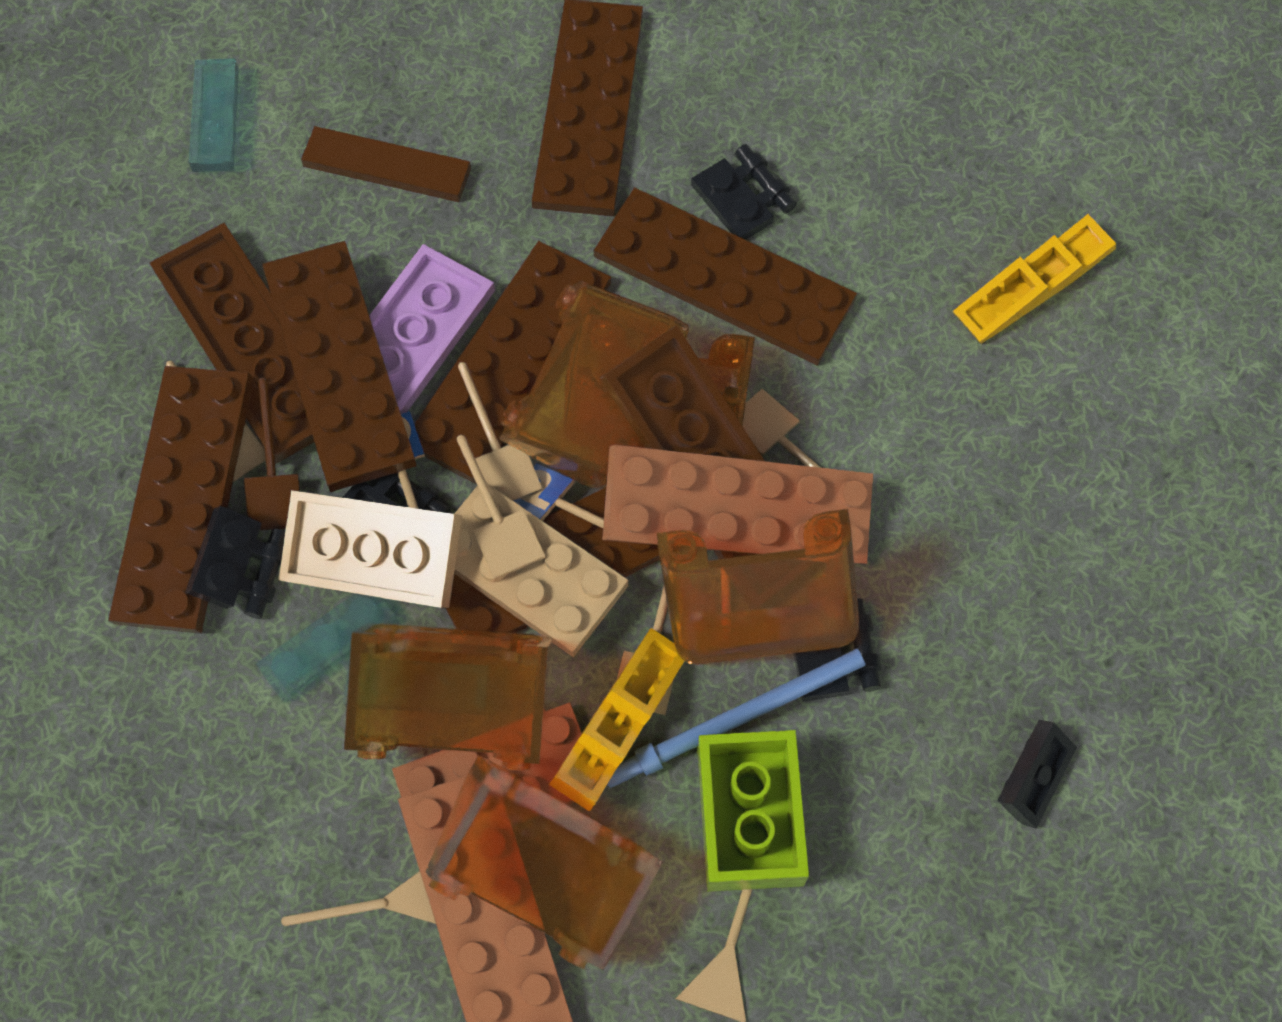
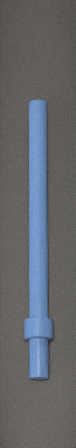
M855 649L654 747L652 743H649L634 750L636 755L622 761L608 782L609 788L615 787L639 774L645 773L648 776L663 769L662 763L698 747L699 735L727 733L865 666L861 653L858 649Z

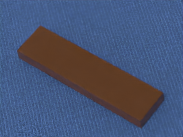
M314 126L301 158L303 167L454 202H460L471 171L470 161L317 126Z

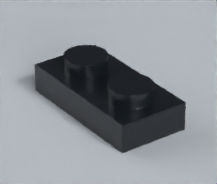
M1038 720L997 800L1018 822L1037 829L1077 749L1054 722Z

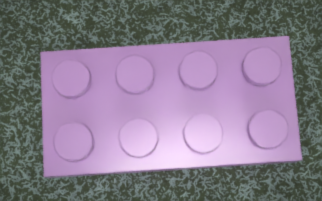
M424 244L369 315L400 413L408 412L495 292L494 282Z

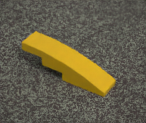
M1087 214L1059 238L1054 235L1024 260L1021 257L1016 259L953 310V314L977 341L982 344L1089 271L1116 249V243Z
M650 628L549 785L590 811L598 801L614 772L626 757L642 728L651 718L689 653Z

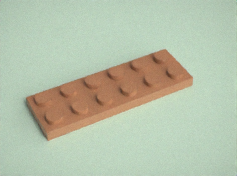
M612 445L609 449L602 540L867 564L873 473Z
M491 767L399 798L398 802L466 1022H573Z

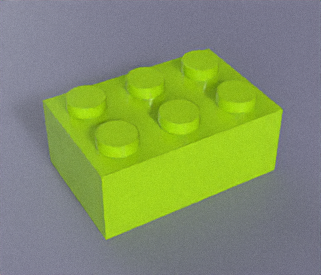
M796 730L699 735L697 754L707 892L804 886L809 878Z

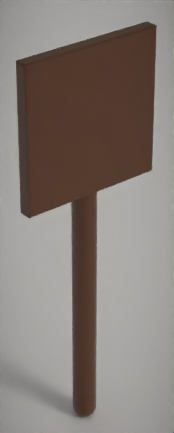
M260 378L258 384L267 476L244 478L247 514L249 518L262 523L260 530L285 529L291 490L300 491L299 474L276 475L268 382L266 378Z

